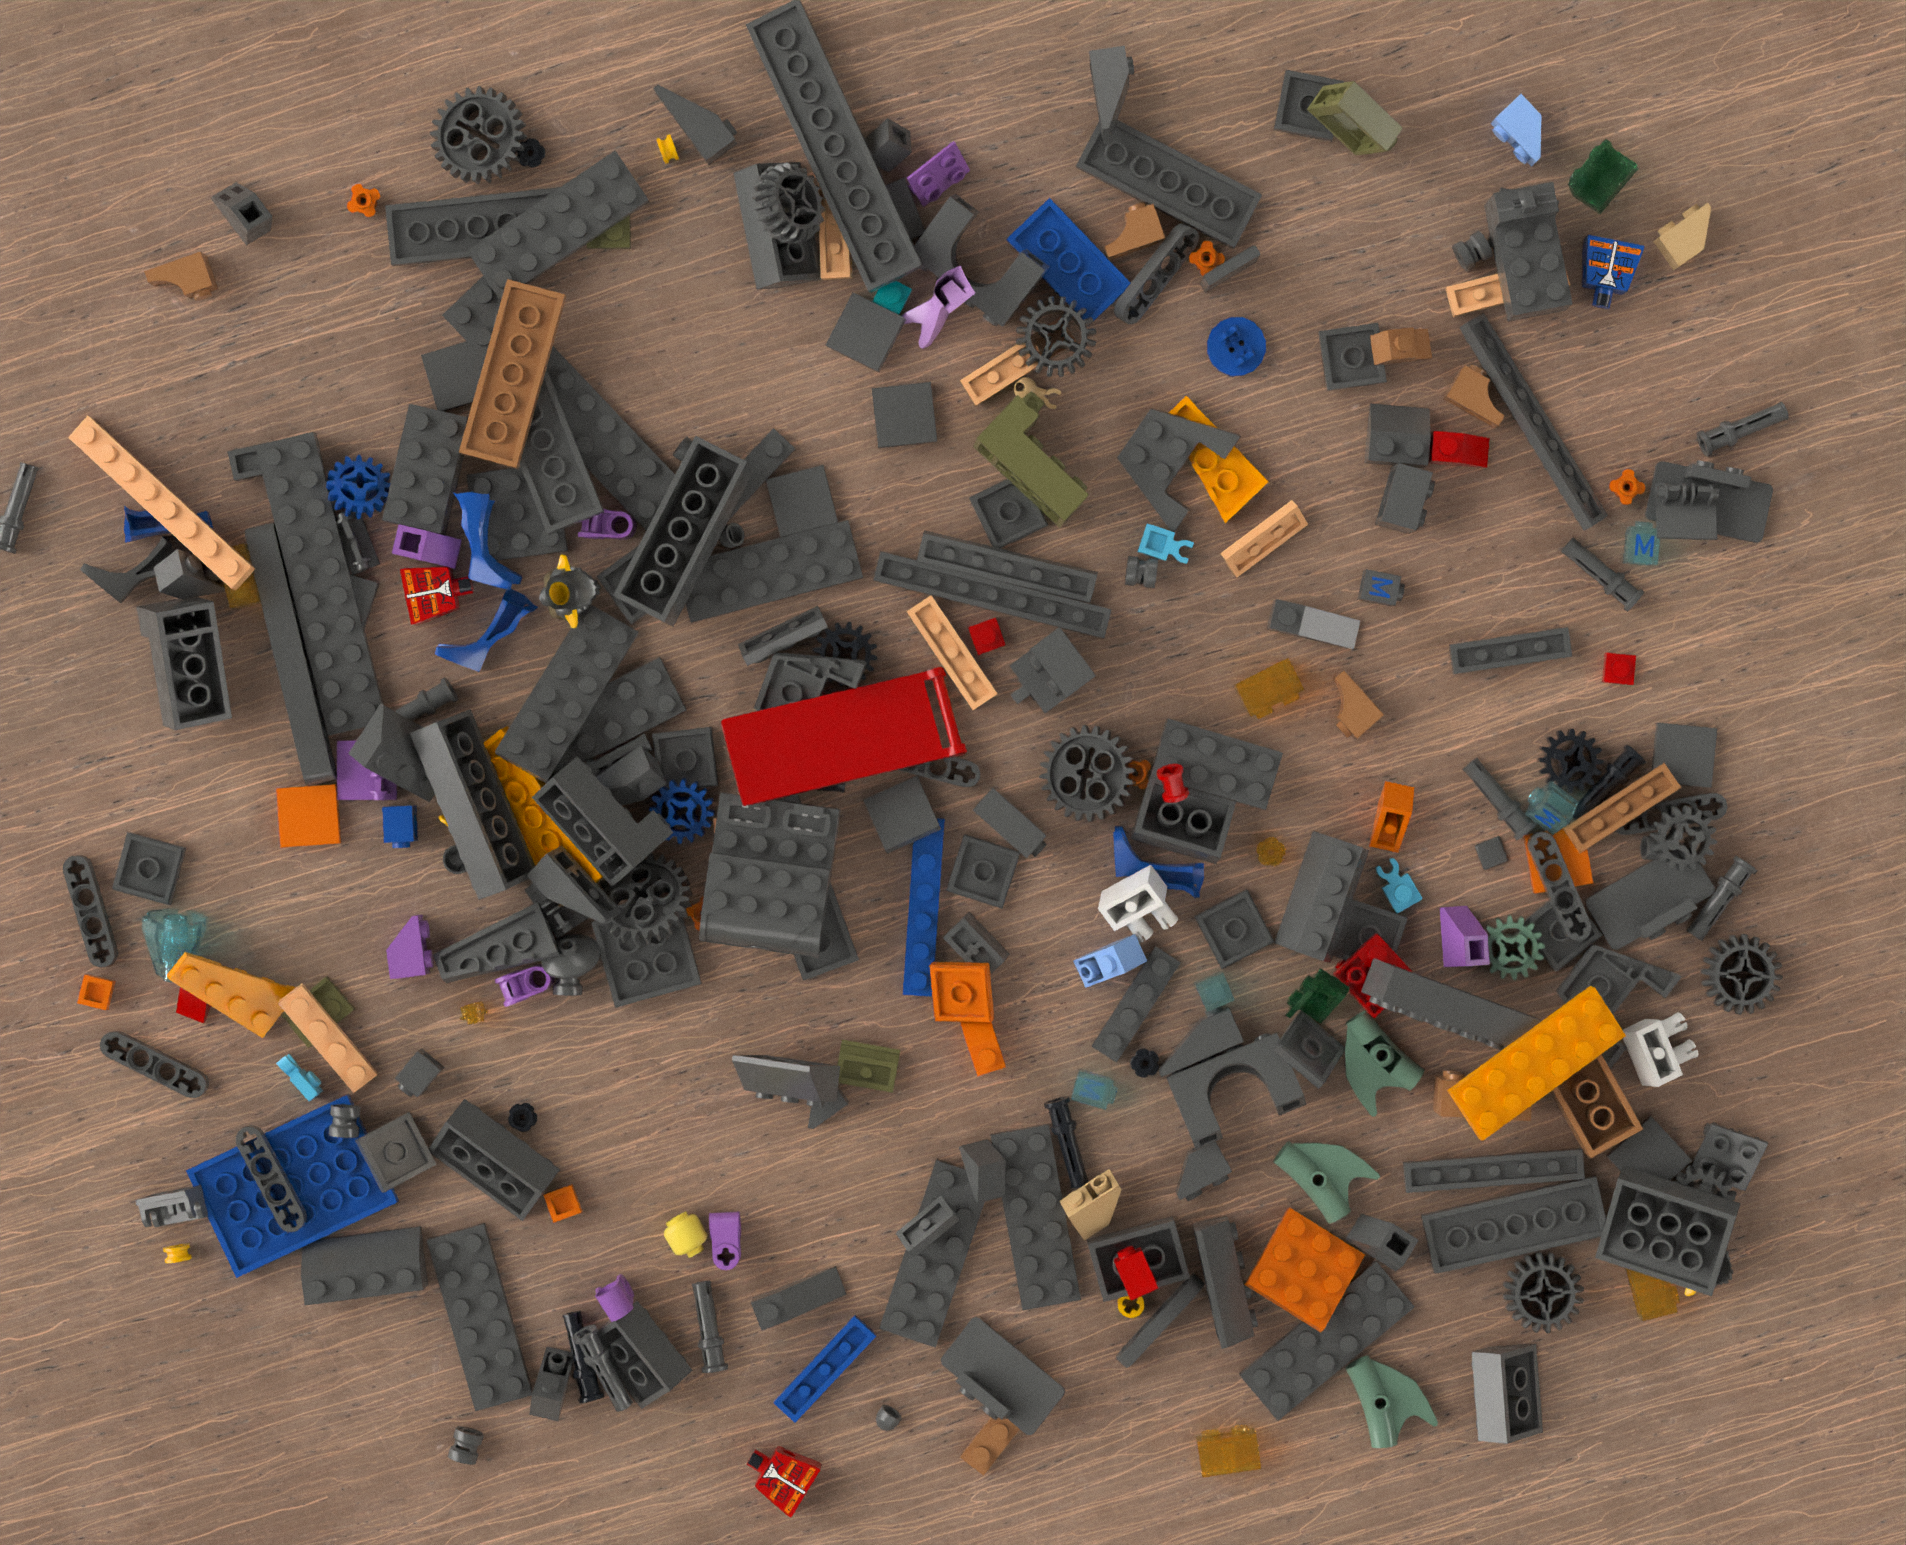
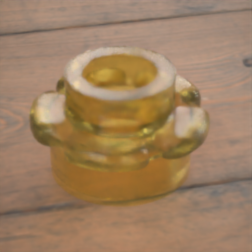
M1268 837L1264 842L1261 841L1257 845L1256 853L1259 855L1258 860L1261 864L1277 866L1283 861L1282 857L1285 855L1286 849L1283 843L1278 842L1277 838ZM1270 849L1274 851L1272 855L1268 854Z
M483 1001L470 1003L460 1007L462 1016L459 1018L460 1020H466L468 1025L485 1020L484 1015L488 1013V1010L485 1009Z

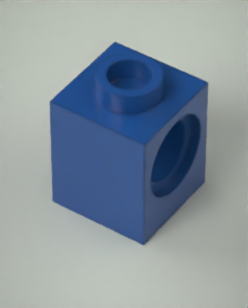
M417 805L382 807L384 843L392 842V848L410 847V842L418 841Z

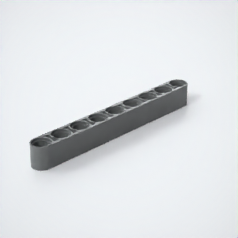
M275 523L245 529L248 551L252 566L255 568L254 576L303 779L307 786L337 779L336 765Z

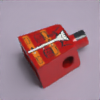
M450 567L400 569L411 625H421L459 610L458 596L474 593L472 580L468 576L454 579L453 570Z
M777 1446L771 1457L755 1449L746 1464L761 1473L755 1483L756 1489L790 1518L795 1513L822 1466L816 1460Z

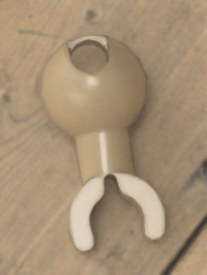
M1029 377L1018 379L1013 389L1014 394L1021 398L1032 391L1050 409H1056V405L1050 404L1044 395H1050L1051 393L1061 394V391L1057 388L1046 390L1037 387L1034 380ZM1018 383L1023 385L1021 390L1016 389Z

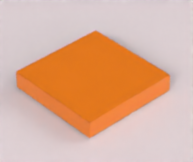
M337 784L276 788L280 848L341 843Z
M1564 828L1542 831L1549 833L1555 839L1575 887L1593 884L1588 850L1579 854L1563 830ZM1531 833L1524 835L1523 839L1532 890L1536 894L1546 891L1528 851V839L1534 834ZM1541 837L1537 838L1538 844L1534 848L1535 850H1541L1545 857L1544 859H1539L1540 864L1549 859H1556L1555 854L1551 856L1547 854L1545 847L1549 845V841L1542 840ZM1557 864L1549 865L1545 871L1546 877L1550 881L1558 880L1562 873L1561 868Z
M932 962L929 965L935 1021L991 1023L994 1020L989 963Z

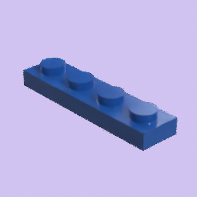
M854 1315L773 1403L796 1423L871 1343L876 1334Z

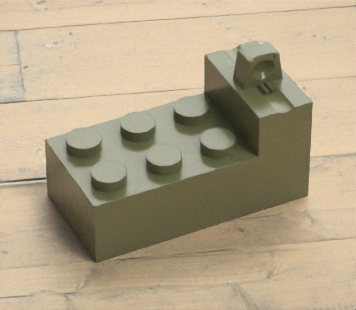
M1031 391L1023 398L1017 395L976 438L973 447L1060 528L1085 502L1089 494L1085 491L1087 486L1078 477L1074 476L1071 478L1063 471L1066 467L1057 457L1052 455L1049 458L1042 451L1044 446L1033 435L1026 436L1036 424L1040 416L1038 412L1044 405V402Z

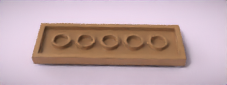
M507 279L459 449L460 454L515 469L519 468L567 297L565 294Z

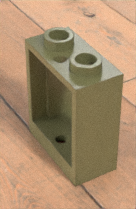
M1355 81L1323 86L1307 109L1355 156L1391 150L1398 141V134L1403 129Z

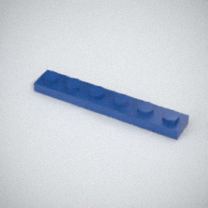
M937 818L941 830L913 842L903 995L932 997L929 965L935 962L944 818Z

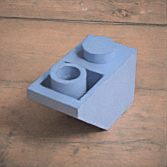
M1520 94L1492 121L1491 125L1494 127L1492 131L1502 142L1508 141L1515 149L1513 151L1514 155L1523 164L1528 162L1532 167L1541 158L1542 115Z
M1133 934L1086 954L1073 962L1086 988L1122 975L1145 963L1147 959L1136 935Z

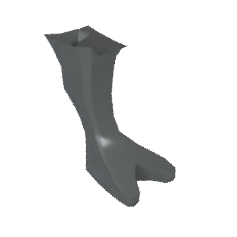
M171 534L170 536H162L160 542L148 557L126 573L108 572L85 563L80 570L114 599L122 603L140 583L150 578H155L154 566L174 551L179 549L190 554L193 553Z

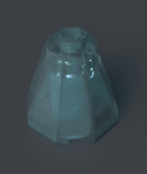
M166 908L150 910L147 912V916L144 915L142 917V931L156 975L163 978V981L172 982L168 979L167 974L184 952L197 954L207 930V916L194 910H186L187 916L177 914L179 909Z

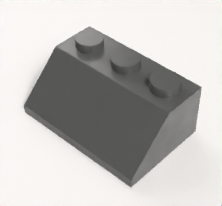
M381 703L348 754L365 768L428 802L435 795L410 735L411 732L424 727Z
M1150 776L1131 839L1217 864L1223 852L1236 801L1187 787L1189 795L1186 799L1176 803H1167L1162 797L1164 793L1162 781Z
M733 1055L732 1062L744 1090L756 1092V1098L773 1099V1095L781 1096L782 1102L799 1103V1099L807 1100L806 1105L814 1107H824L825 1102H836L840 1073V1066L770 1055Z
M638 1301L633 1303V1309L627 1315L613 1322L608 1321L598 1329L597 1335L600 1341L610 1351L608 1358L613 1368L616 1370L625 1389L641 1409L671 1391L693 1371L687 1364L686 1359L678 1353L668 1340L667 1335L659 1329L648 1311Z
M1536 1344L1492 1346L1473 1351L1471 1365L1474 1378L1478 1441L1509 1444L1543 1433Z

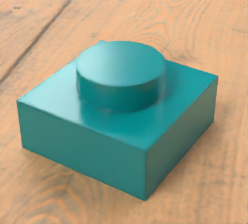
M894 281L878 289L872 302L900 315L912 289L898 281Z

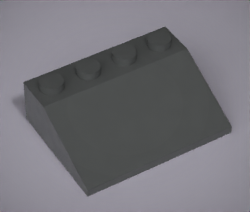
M1623 1166L1617 1180L1595 1258L1712 1296L1741 1203Z

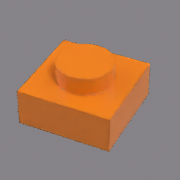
M84 974L77 1003L109 1010L116 981Z
M573 1184L543 1195L553 1223L582 1212Z

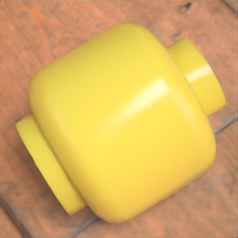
M685 1211L666 1222L667 1228L664 1231V1237L675 1255L687 1254L688 1258H691L704 1250L702 1244L707 1240L708 1234L697 1215H688Z

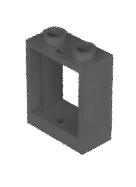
M993 787L974 807L973 811L1026 858L1030 854L1036 857L1047 845L1043 841L1046 834Z

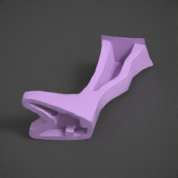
M961 266L947 271L936 281L934 294L931 299L902 315L906 319L905 324H922L918 342L919 347L922 349L932 344L941 331L949 313L975 294Z

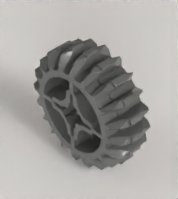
M782 162L768 167L767 170H764L757 177L758 182L753 185L756 191L752 196V199L756 201V206L753 209L758 211L759 218L757 221L763 222V231H770L771 239H778L780 243L797 244L809 240L810 237L820 230L819 225L824 221L821 214L826 210L821 205L824 197L819 195L818 190L820 186H815L813 183L814 176H807L806 168H799L797 163L789 164L788 162Z
M1049 296V306L1045 307L1041 299L1038 300L1037 306L1039 311L1029 306L1027 311L1032 316L1031 319L1023 315L1020 317V321L1027 325V327H1017L1016 329L1018 334L1025 335L1024 338L1016 339V345H1026V348L1019 351V355L1022 357L1030 354L1031 357L1027 359L1026 365L1029 367L1036 361L1038 365L1035 372L1038 374L1043 366L1047 367V377L1052 376L1053 369H1058V376L1060 378L1063 377L1064 367L1068 368L1070 374H1074L1075 367L1073 363L1076 362L1081 368L1085 366L1081 355L1086 358L1092 357L1091 351L1085 349L1086 346H1096V341L1087 339V336L1096 335V329H1086V326L1093 323V318L1088 317L1083 320L1081 317L1085 315L1086 308L1083 307L1076 313L1074 309L1076 308L1077 301L1073 300L1068 308L1064 306L1066 297L1063 296L1060 298L1059 305H1054V297ZM1048 314H1063L1055 325L1037 322ZM1071 319L1080 330L1081 344L1074 342V339L1069 337L1066 332ZM1064 324L1061 330V337L1065 338L1064 341L1058 340L1048 350L1051 345V337H1048V333H1055ZM1032 329L1038 332L1046 341V346L1041 355L1032 344ZM1059 348L1075 352L1064 360H1049L1054 351Z
M1741 934L1738 943L1735 935H1729V945L1723 939L1718 940V945L1721 948L1720 951L1714 947L1709 948L1710 953L1714 957L1713 959L1703 958V962L1710 964L1709 969H1701L1700 973L1709 975V979H1704L1701 981V984L1703 986H1712V988L1707 990L1706 995L1707 997L1717 995L1713 1002L1714 1005L1720 1006L1724 1003V1011L1730 1012L1734 1007L1735 1013L1741 1015L1744 1006L1747 1013L1752 1014L1755 1010L1754 1003L1759 1009H1764L1763 998L1770 1002L1774 1000V997L1769 992L1770 990L1777 992L1780 990V987L1773 983L1774 979H1783V975L1774 973V970L1780 969L1782 964L1771 962L1777 957V953L1772 951L1766 954L1770 947L1768 943L1764 942L1759 946L1760 938L1755 936L1749 942L1747 934ZM1748 950L1759 958L1763 971H1757L1752 968L1750 958H1748ZM1738 951V956H1735L1732 966L1720 968L1723 961L1730 954ZM1744 966V971L1755 974L1754 976L1747 975V977H1742L1741 982H1739L1740 978L1729 973L1740 972ZM1719 977L1731 980L1733 990L1735 991V998L1729 996L1724 991ZM1762 981L1755 993L1745 997V993H1748V988L1752 982Z
M1536 1252V1261L1534 1262L1529 1255H1525L1524 1259L1527 1263L1525 1266L1518 1261L1514 1263L1519 1269L1517 1274L1511 1270L1507 1272V1275L1513 1279V1282H1503V1286L1511 1290V1292L1504 1293L1503 1298L1505 1300H1513L1505 1307L1507 1311L1516 1310L1512 1318L1514 1321L1522 1319L1521 1326L1525 1329L1532 1323V1330L1536 1333L1539 1332L1541 1324H1543V1329L1546 1333L1551 1332V1324H1554L1557 1330H1561L1562 1324L1560 1320L1564 1319L1570 1324L1572 1319L1568 1316L1569 1312L1571 1311L1576 1315L1580 1312L1573 1305L1574 1303L1582 1304L1584 1301L1582 1297L1575 1295V1293L1584 1291L1582 1285H1574L1580 1281L1581 1276L1579 1274L1571 1275L1575 1267L1572 1264L1564 1267L1566 1260L1562 1256L1554 1263L1555 1257L1551 1252L1547 1254L1545 1261L1541 1252ZM1545 1269L1561 1274L1565 1285L1550 1284ZM1533 1272H1536L1534 1283L1521 1290L1525 1279ZM1543 1283L1548 1290H1552L1545 1293L1544 1302L1537 1294L1542 1291ZM1566 1295L1562 1305L1556 1311L1550 1313L1552 1312L1553 1302ZM1521 1300L1537 1301L1541 1315H1535L1526 1311Z

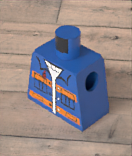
M1588 235L1583 239L1582 287L1595 290L1592 306L1610 309L1613 293L1623 295L1628 291L1644 250L1643 245Z

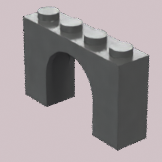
M957 194L948 198L914 245L924 266L920 269L923 271L929 269L938 276L936 281L947 271L959 266L956 256L958 242L979 213L978 210ZM1026 248L1021 251L1004 276L997 282L989 284L978 283L966 276L975 294L964 303L971 308L976 306L983 311V317L992 325L998 326L999 324L1003 327L1009 323L1050 266Z
M1269 1033L1262 1034L1248 1045H1235L1226 1051L1227 1053L1218 1057L1209 1056L1202 1059L1196 1066L1191 1068L1184 1067L1172 1072L1171 1076L1166 1077L1195 1149L1223 1139L1220 1127L1211 1108L1210 1099L1216 1084L1227 1075L1241 1072L1249 1073L1259 1078L1267 1087L1279 1116L1307 1105L1292 1066L1273 1050L1280 1040L1277 1033L1272 1035Z

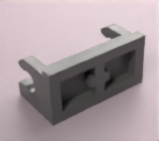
M970 912L965 914L943 937L965 962L989 963L990 975L1010 955Z
M201 1185L155 1193L135 1200L145 1227L152 1226L150 1213L154 1227L208 1217Z

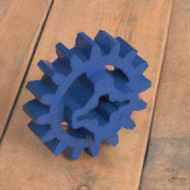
M357 455L356 461H352L346 456L344 465L338 461L335 463L334 470H330L327 479L329 481L326 483V488L330 491L328 500H336L334 508L336 511L343 507L346 509L345 516L348 517L351 512H356L357 519H360L364 512L370 518L373 517L374 509L379 512L383 510L391 483H388L390 474L381 473L383 468L381 463L374 466L372 465L373 458L369 457L364 462L361 455Z
M686 778L681 780L680 785H677L673 779L669 782V789L666 786L659 789L662 796L654 794L652 800L657 805L651 806L649 811L652 812L654 810L656 814L659 813L673 831L666 840L669 841L673 836H676L678 844H681L684 837H687L691 843L695 840V833L701 837L705 834L702 826L710 828L712 822L707 817L715 814V810L708 809V806L713 803V798L705 799L704 795L708 790L706 788L701 791L697 790V781L688 786ZM676 792L689 793L691 796L680 797ZM664 801L666 802V805L669 808L668 816L666 818L663 815ZM698 804H700L702 812L700 821L698 820L699 817L695 814ZM686 806L688 808L686 815L681 814L679 816L676 813L678 807ZM684 825L687 829H676L673 826Z

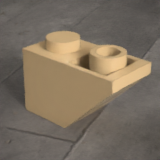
M1696 203L1682 213L1685 219L1675 225L1671 221L1657 231L1660 237L1653 242L1673 271L1704 250L1711 213L1709 203L1701 208Z
M1108 1169L1076 1191L1068 1194L1059 1202L1081 1237L1086 1240L1110 1224L1122 1189L1110 1169Z

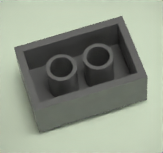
M1173 1216L1087 1239L1103 1302L1128 1296L1115 1266L1114 1258L1118 1257L1117 1252L1129 1246H1134L1135 1249L1142 1248L1158 1287L1190 1279Z

